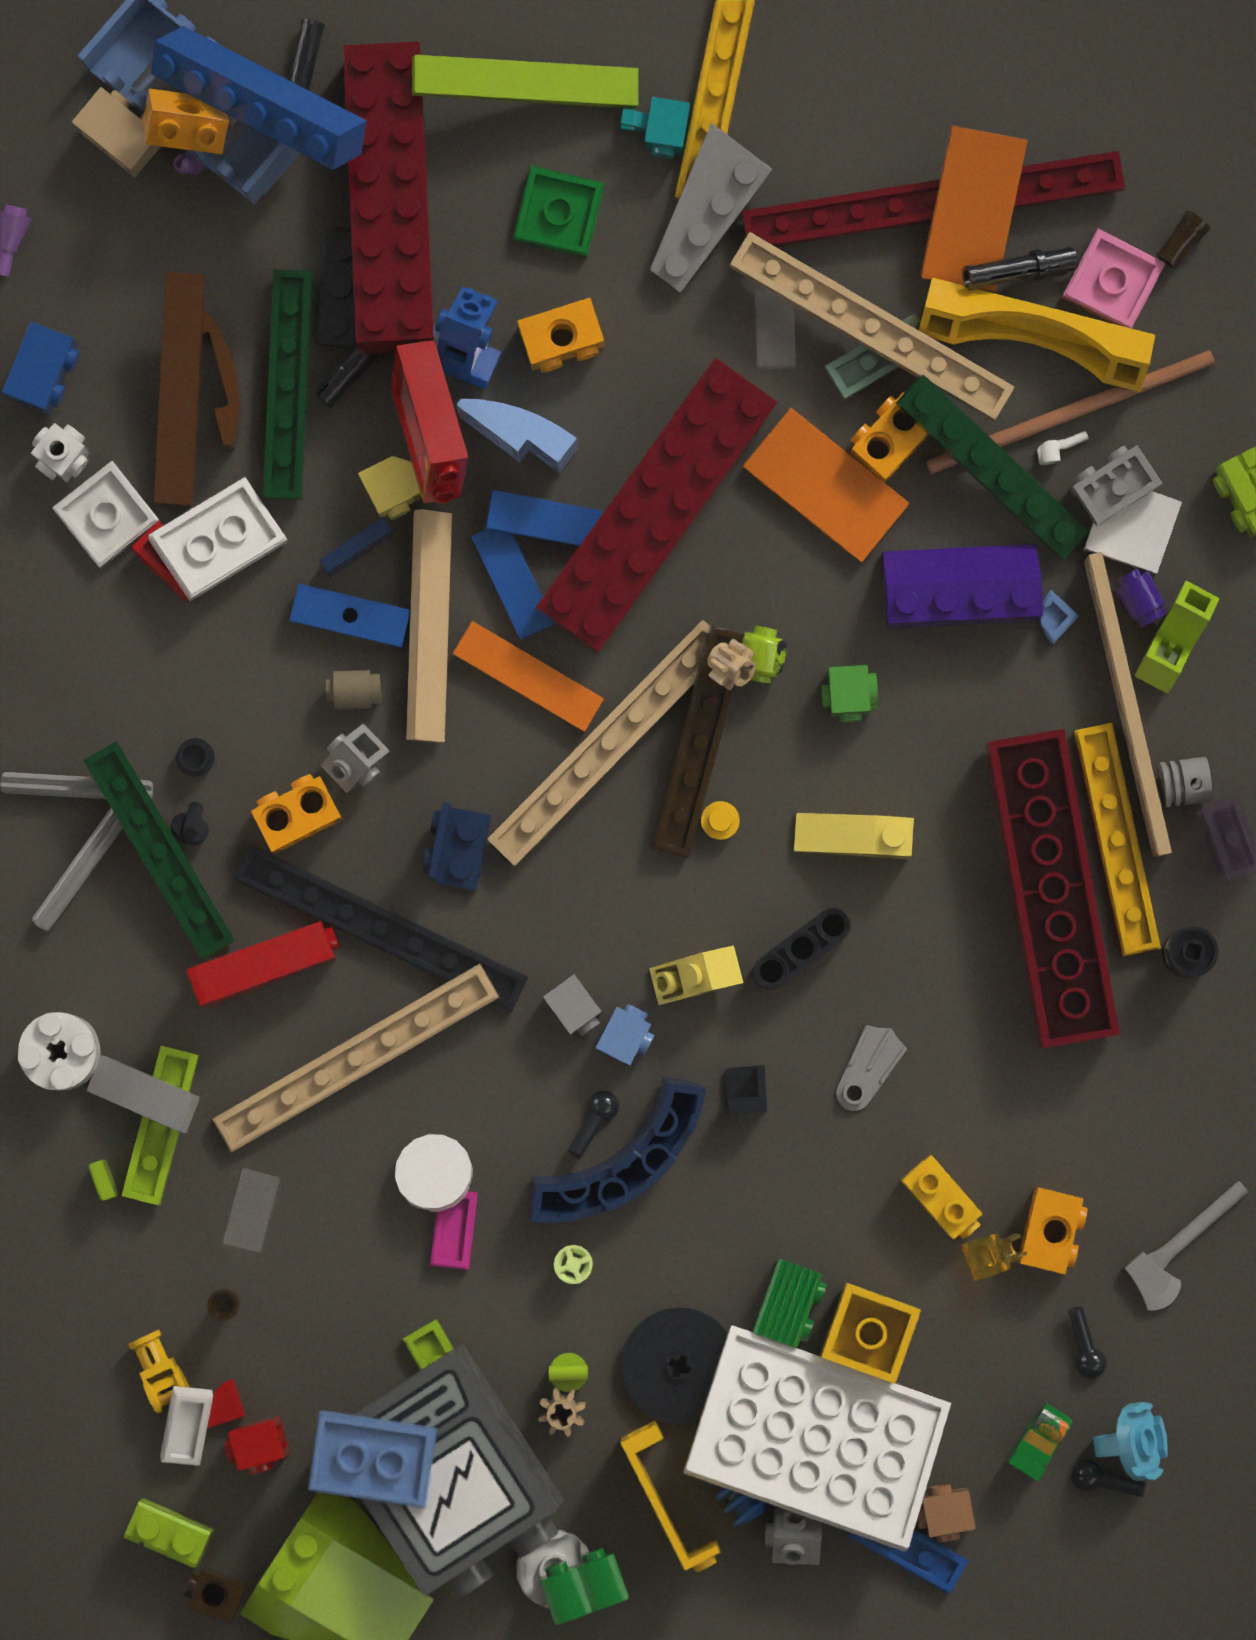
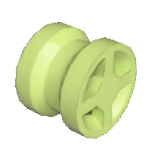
M569 1245L562 1248L554 1261L555 1273L559 1279L569 1284H577L586 1280L593 1266L592 1257L588 1250L579 1245Z

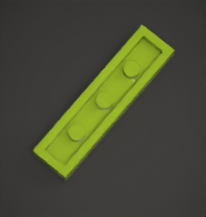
M161 1046L153 1077L190 1092L200 1055ZM142 1116L122 1192L123 1197L158 1206L161 1205L179 1131Z

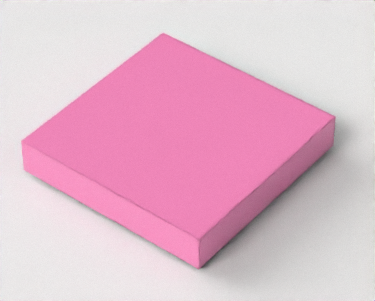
M1097 229L1062 298L1112 324L1132 329L1166 263Z

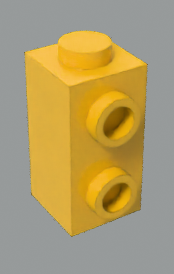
M928 1155L900 1180L951 1239L954 1240L959 1235L964 1240L981 1225L977 1219L983 1213L932 1155Z

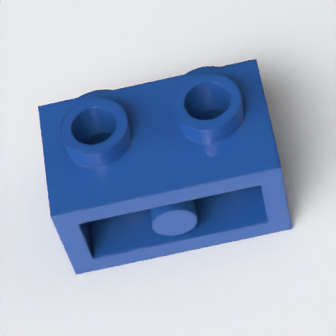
M30 321L2 390L4 396L9 400L50 415L52 408H58L65 395L66 386H63L62 383L67 371L71 373L74 371L80 357V351L76 350L78 344L74 338Z

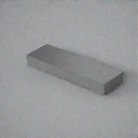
M103 1055L99 1057L97 1067L87 1088V1091L183 1133H187L200 1096Z

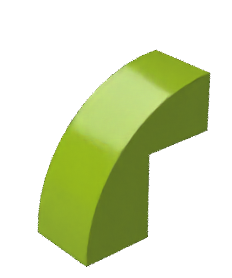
M1186 580L1158 628L1134 676L1168 694L1181 674L1191 650L1210 621L1220 598Z

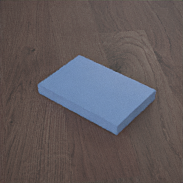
M321 1410L318 1416L308 1490L425 1508L428 1500L437 1428Z

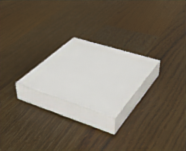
M113 461L52 507L100 569L140 539L157 521L160 522Z
M1152 491L1096 527L1093 522L1083 550L1093 554L1102 552L1105 558L1156 575L1182 502Z

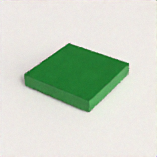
M530 166L513 241L587 259L605 183Z

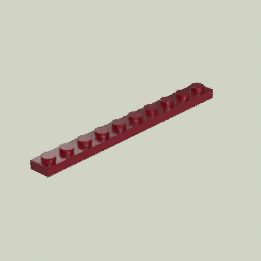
M1119 151L1022 166L1014 209L1124 191L1125 183ZM940 179L742 211L745 238L751 232L777 247L931 222Z

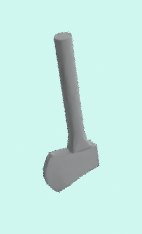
M1237 1181L1164 1246L1149 1254L1141 1251L1123 1267L1138 1288L1147 1310L1163 1309L1172 1304L1178 1296L1181 1280L1173 1277L1164 1269L1179 1252L1248 1193V1190L1240 1181Z

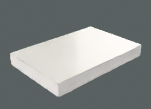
M246 477L148 535V540L189 601L199 597L287 542V538Z

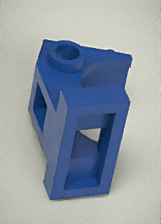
M462 286L450 310L442 309L435 325V341L444 373L487 389L502 353L488 346L493 333V328L488 327V323L498 300ZM450 347L467 353L466 358L450 352Z

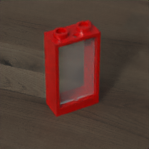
M430 340L396 346L390 388L423 504L431 502L448 503L455 498H461L468 454L435 341Z

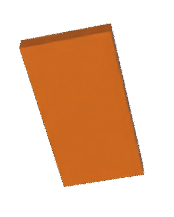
M951 125L920 275L921 278L932 280L933 277L964 285L962 279V269L964 266L1003 259L1028 140ZM998 284L980 287L979 289L996 292Z
M792 408L787 411L742 467L860 564H862L910 504Z

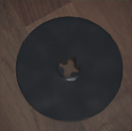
M668 1308L644 1319L629 1336L622 1355V1377L626 1390L633 1402L648 1416L664 1423L686 1425L699 1422L727 1337V1331L711 1316L691 1308ZM681 1355L686 1356V1364L691 1367L689 1373L681 1372L679 1377L672 1375L673 1367L669 1365L671 1358L678 1360Z

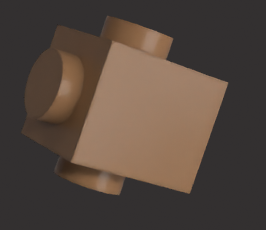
M951 1484L928 1487V1494L923 1497L917 1517L919 1529L926 1528L927 1535L929 1537L936 1536L937 1542L960 1539L959 1532L976 1529L969 1490L966 1487L952 1490Z

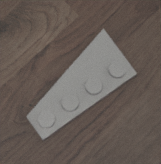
M712 123L650 268L653 273L680 293L773 170Z

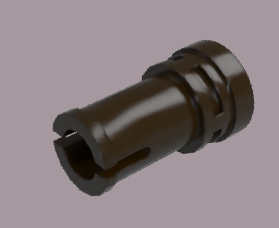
M1186 210L1182 219L1176 225L1177 230L1162 250L1157 253V257L1173 269L1178 267V264L1195 243H1199L1203 236L1211 229L1207 222L1189 210Z
M220 1289L213 1292L207 1302L210 1315L220 1321L229 1320L234 1317L240 1307L238 1295L228 1289Z

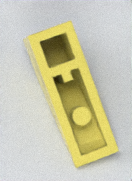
M796 813L794 852L910 859L912 857L914 818Z

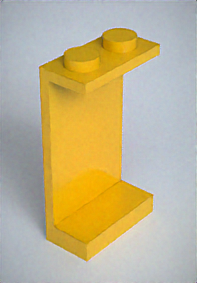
M656 1420L621 1437V1445L684 1569L687 1570L693 1567L695 1572H699L717 1562L715 1555L720 1553V1548L716 1539H713L687 1552L637 1453L663 1439V1434Z

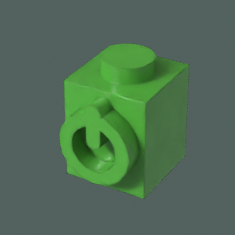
M868 665L828 668V685H821L822 706L823 708H830V717H839V723L861 722L862 715H869L871 710H878L876 673H868Z

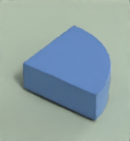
M1052 590L1049 591L1043 600V617L1040 619L1042 632L1051 645L1079 617Z

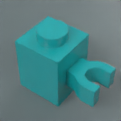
M652 97L649 114L623 108L621 130L646 132L645 150L651 151V155L654 157L673 159L674 155L682 156L690 103Z

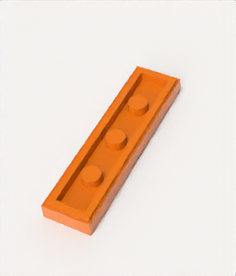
M474 621L470 623L453 652V655L584 733L604 701V698Z

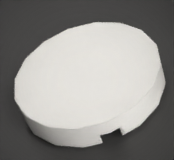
M428 1134L414 1139L402 1150L396 1162L395 1179L401 1195L412 1206L418 1209L429 1210L430 1212H441L459 1203L466 1196L471 1178L473 1177V1167L467 1151L456 1140L445 1135Z
M558 1530L559 1533L533 1552L518 1558L516 1563L517 1580L523 1593L534 1603L549 1608L539 1580L540 1577L546 1575L544 1568L562 1561H566L568 1567L583 1562L581 1555L589 1552L587 1545L576 1535L563 1530Z

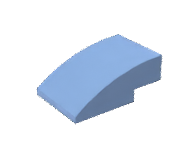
M460 399L456 404L459 417L519 463L530 451L560 474L578 451L577 438L551 421L522 408L481 399Z

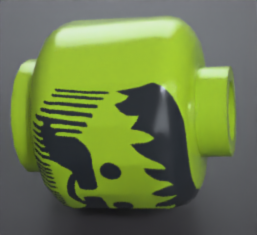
M755 625L754 632H744L745 635L742 641L743 645L755 653L750 659L755 663V672L751 680L770 684L771 678H777L783 672L787 643L783 639L776 637V629Z

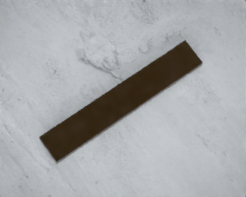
M715 625L709 626L650 847L652 849L686 858L690 857L735 688L734 684L733 688L728 690L708 676L713 670L708 666V657L712 649L720 643H727L729 645L732 639L742 643L744 633Z

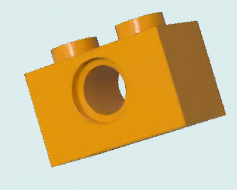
M157 89L148 90L142 121L146 145L214 154L223 153L229 117L226 113L186 93Z
M590 297L517 321L532 371L539 368L541 373L556 370L563 366L562 361L577 357L578 361L591 359L600 354L598 349L605 347L604 338ZM565 329L572 333L573 340L566 346H558L553 343L551 337L555 331Z
M1035 1187L1017 1262L1061 1274H1066L1067 1267L1074 1268L1079 1246L1074 1245L1073 1241L1076 1229L1083 1230L1088 1208L1082 1206L1083 1198ZM1052 1220L1059 1221L1064 1228L1063 1237L1055 1243L1049 1242L1044 1236V1227Z

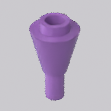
M5 204L4 210L0 211V275L9 277L13 255L17 252L33 218L26 217L27 209Z

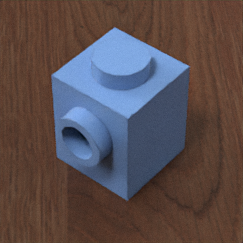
M629 1004L626 1005L624 1010L616 1007L596 1049L631 1066L637 1052L644 1056L655 1036L648 1032L651 1024L645 1021L648 1014Z

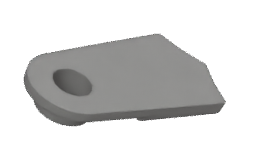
M864 1026L836 1091L837 1100L845 1109L858 1111L865 1108L907 1051V1048L897 1038L891 1028ZM851 1086H858L861 1089L862 1095L857 1101H852L847 1096V1090Z

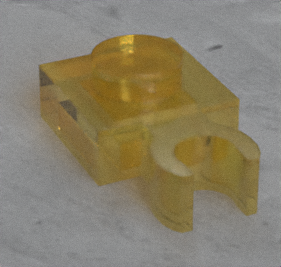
M996 1232L961 1245L974 1281L1003 1273L1011 1269L1010 1263L1027 1255L1026 1251L1017 1253L1012 1247V1242L1021 1238L1020 1234L1015 1233L1000 1240L999 1234Z

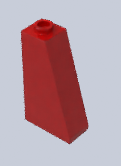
M319 921L186 969L199 1006L210 1008L335 960L337 958L334 950L339 949L340 946L332 926L325 929L323 922Z

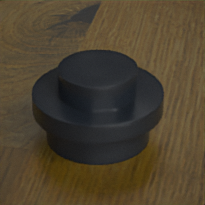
M188 739L177 750V765L188 776H203L214 765V751L210 744L202 739Z

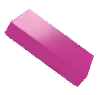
M468 1191L466 1196L454 1207L436 1212L431 1266L469 1270L478 1192Z

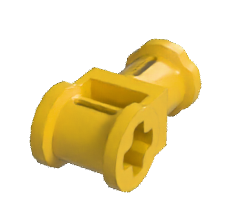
M160 1330L128 1344L130 1350H135L144 1371L139 1374L148 1400L157 1414L163 1412V1407L169 1405L171 1401L172 1390L161 1394L162 1390L173 1385L190 1388L183 1371L177 1365L174 1357L168 1359L159 1339L162 1335Z

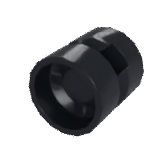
M1190 926L1175 931L1167 938L1163 946L1162 957L1165 966L1172 974L1180 978H1193L1206 974L1214 967L1218 959L1219 948L1216 939L1209 931L1201 927Z

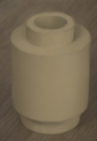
M370 670L334 671L333 679H326L327 702H334L335 710L369 709L374 704H381L380 674H371Z

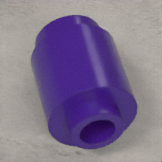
M1136 569L1118 579L1121 587L1114 591L1131 621H1136L1140 629L1167 614L1163 606L1166 602L1149 572L1141 575L1139 570Z

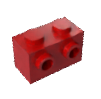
M280 1415L236 1427L228 1432L229 1438L227 1441H224L229 1463H236L238 1471L248 1468L250 1475L273 1469L272 1467L276 1466L275 1460L285 1458L290 1453Z

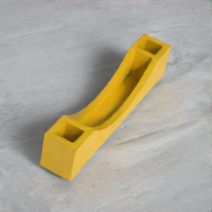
M933 277L919 326V331L932 339L954 345L983 339L1015 340L1035 344L1074 360L1092 372L1103 383L1141 392L1150 365L1155 335L979 289L968 290L964 285Z

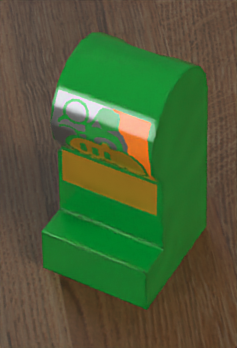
M1047 1402L1044 1403L1032 1422H1029L1005 1461L1039 1482L1046 1470L1047 1464L1066 1435L1073 1420Z

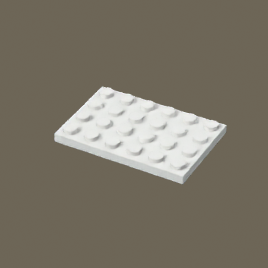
M731 1325L683 1473L905 1552L909 1548L951 1403Z

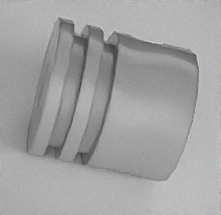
M1206 757L1178 760L1177 764L1175 761H1169L1168 765L1165 762H1159V786L1165 808L1171 807V803L1176 807L1180 806L1181 802L1183 805L1212 802V781ZM1195 778V782L1190 784L1191 780Z

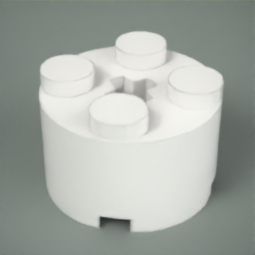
M60 1012L47 1013L33 1020L24 1030L18 1046V1061L26 1076L36 1085L49 1090H71L88 1082L92 1078L101 1055L100 1043L93 1027L78 1016ZM64 1042L66 1044L64 1051L68 1053L66 1059L58 1058L55 1061L53 1059L55 1053L52 1051V1047L54 1044L61 1045Z

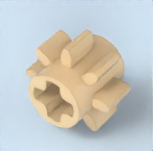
M732 639L729 645L727 643L716 645L708 657V666L713 669L708 676L728 690H731L734 684L736 686L747 684L755 672V663L750 660L755 654L754 651L735 639Z
M555 1387L553 1390L554 1398L551 1401L546 1398L540 1400L541 1406L548 1410L546 1413L541 1414L538 1420L539 1422H549L551 1425L550 1435H553L556 1429L564 1430L566 1436L569 1437L573 1423L583 1426L584 1419L578 1416L577 1412L582 1411L586 1407V1403L575 1402L573 1399L574 1389L570 1390L568 1395H560L559 1389ZM557 1404H562L564 1409L571 1408L567 1420H562L560 1415H553Z

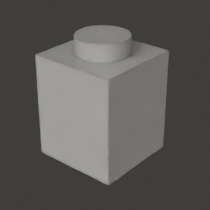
M575 974L543 996L570 1035L578 1031L582 1037L600 1024L596 1017L602 1011Z

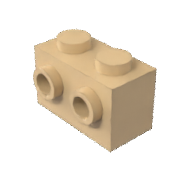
M100 87L73 119L72 124L77 132L135 178L161 146L146 145L142 125L144 114L140 118L128 109L131 103L116 90L109 94Z

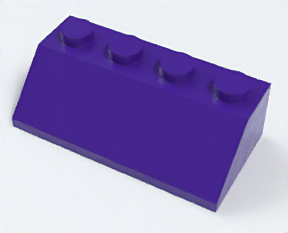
M1036 544L882 552L886 629L1040 621L1043 617L1042 581Z

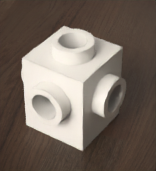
M56 423L50 429L44 427L32 442V446L35 448L31 454L38 460L35 467L51 480L59 476L67 483L72 476L74 478L77 477L88 463L87 456L90 452L82 444L86 438L69 424L64 429ZM62 443L64 445V452L59 456L52 455L58 444Z

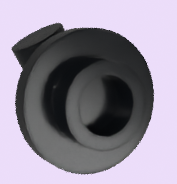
M191 802L187 813L177 814L172 819L170 830L173 836L184 844L198 845L203 843L208 836L209 828L202 819L204 807L201 803Z

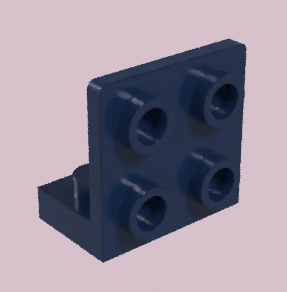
M443 802L441 810L434 809L430 832H432V835H436L434 849L427 847L423 870L425 873H429L428 879L431 883L477 891L491 815L453 808L451 803Z

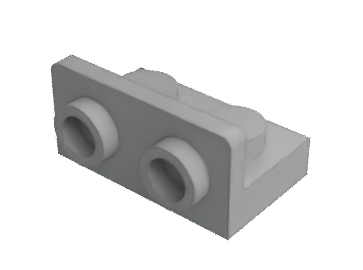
M1125 445L1106 457L1108 464L1096 471L1091 466L1073 478L1076 484L1071 488L1070 493L1074 498L1077 496L1096 527L1163 484L1138 445L1130 450H1127Z

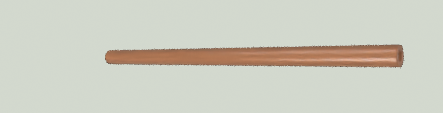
M1210 350L1146 374L1141 392L1115 386L989 435V437L1000 447L1006 446L1214 365V357ZM947 452L925 460L930 475L959 464Z

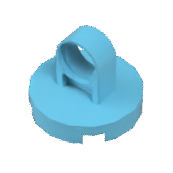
M1147 1402L1129 1403L1122 1409L1119 1415L1116 1433L1092 1438L1095 1457L1119 1456L1126 1473L1134 1481L1156 1480L1161 1476L1164 1469L1158 1468L1160 1458H1167L1168 1453L1167 1435L1163 1420L1160 1415H1152L1150 1410L1154 1406Z

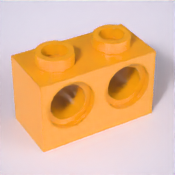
M904 392L897 399L890 396L876 411L880 418L870 428L865 423L850 440L854 444L850 455L884 483L889 480L929 436L915 422L914 427L908 431H901L895 427L893 417L899 413H905L895 404ZM873 441L883 442L888 448V455L882 459H875L869 455L867 446Z
M308 774L290 784L293 790L281 796L275 791L256 801L258 807L251 810L273 854H277L343 820L321 776L313 779L312 775ZM310 793H318L323 798L322 808L313 814L305 812L302 807L305 796ZM277 810L285 811L289 818L287 826L280 831L271 830L268 825L270 814Z

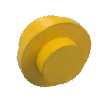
M717 801L708 805L701 817V825L704 832L716 840H725L733 836L740 823L736 808L724 801Z

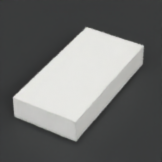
M173 1386L160 1454L161 1462L200 1466L213 1399L212 1390Z

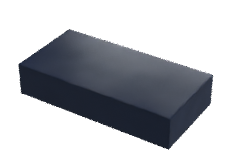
M381 518L319 561L328 575L332 577L394 534L386 520Z

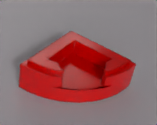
M234 1378L220 1385L213 1393L208 1428L246 1415Z

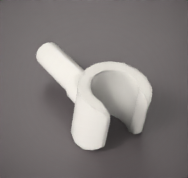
M1081 432L1064 440L1046 441L1037 449L1039 464L1050 465L1061 462L1059 450H1065L1089 440L1087 432Z

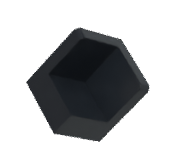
M765 1065L727 1068L725 1076L728 1114L767 1112Z

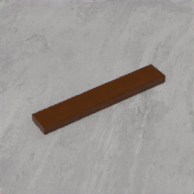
M167 271L165 275L154 503L193 505L206 274Z

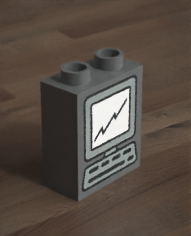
M463 1343L353 1414L437 1428L428 1500L425 1508L362 1499L424 1597L444 1584L456 1601L494 1575L484 1558L510 1542L519 1558H522L559 1533L549 1516L556 1512L564 1502L563 1497Z

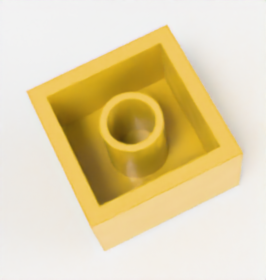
M845 1282L821 1349L820 1357L895 1384L921 1309Z

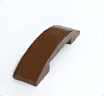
M204 309L202 341L209 339L212 341L229 404L214 409L223 445L228 452L235 450L241 428L242 395L240 381L229 347L218 326Z

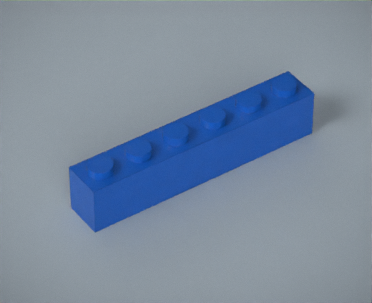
M185 26L155 40L151 75L332 170L361 155L366 120Z

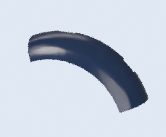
M663 1076L660 1092L649 1118L636 1136L618 1153L606 1161L580 1172L558 1176L532 1175L529 1204L530 1221L556 1223L580 1220V1218L601 1212H609L645 1192L675 1163L690 1134L692 1135L703 1108L707 1088L692 1081Z

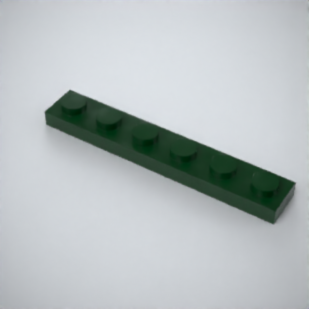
M273 269L263 486L264 499L303 500L313 273L309 270Z
M920 375L895 403L1060 560H1064L1089 532L925 375Z
M118 741L84 759V763L201 960L234 942L233 935Z

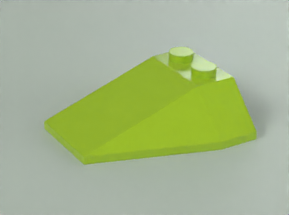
M318 1492L258 1583L240 1614L271 1635L289 1640H409L434 1601V1598L431 1594L424 1597L392 1545L358 1502L348 1496Z

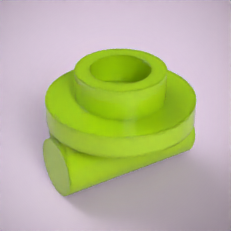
M563 1353L557 1356L551 1363V1366H549V1382H552L561 1391L569 1392L572 1389L576 1391L588 1380V1365L577 1354Z

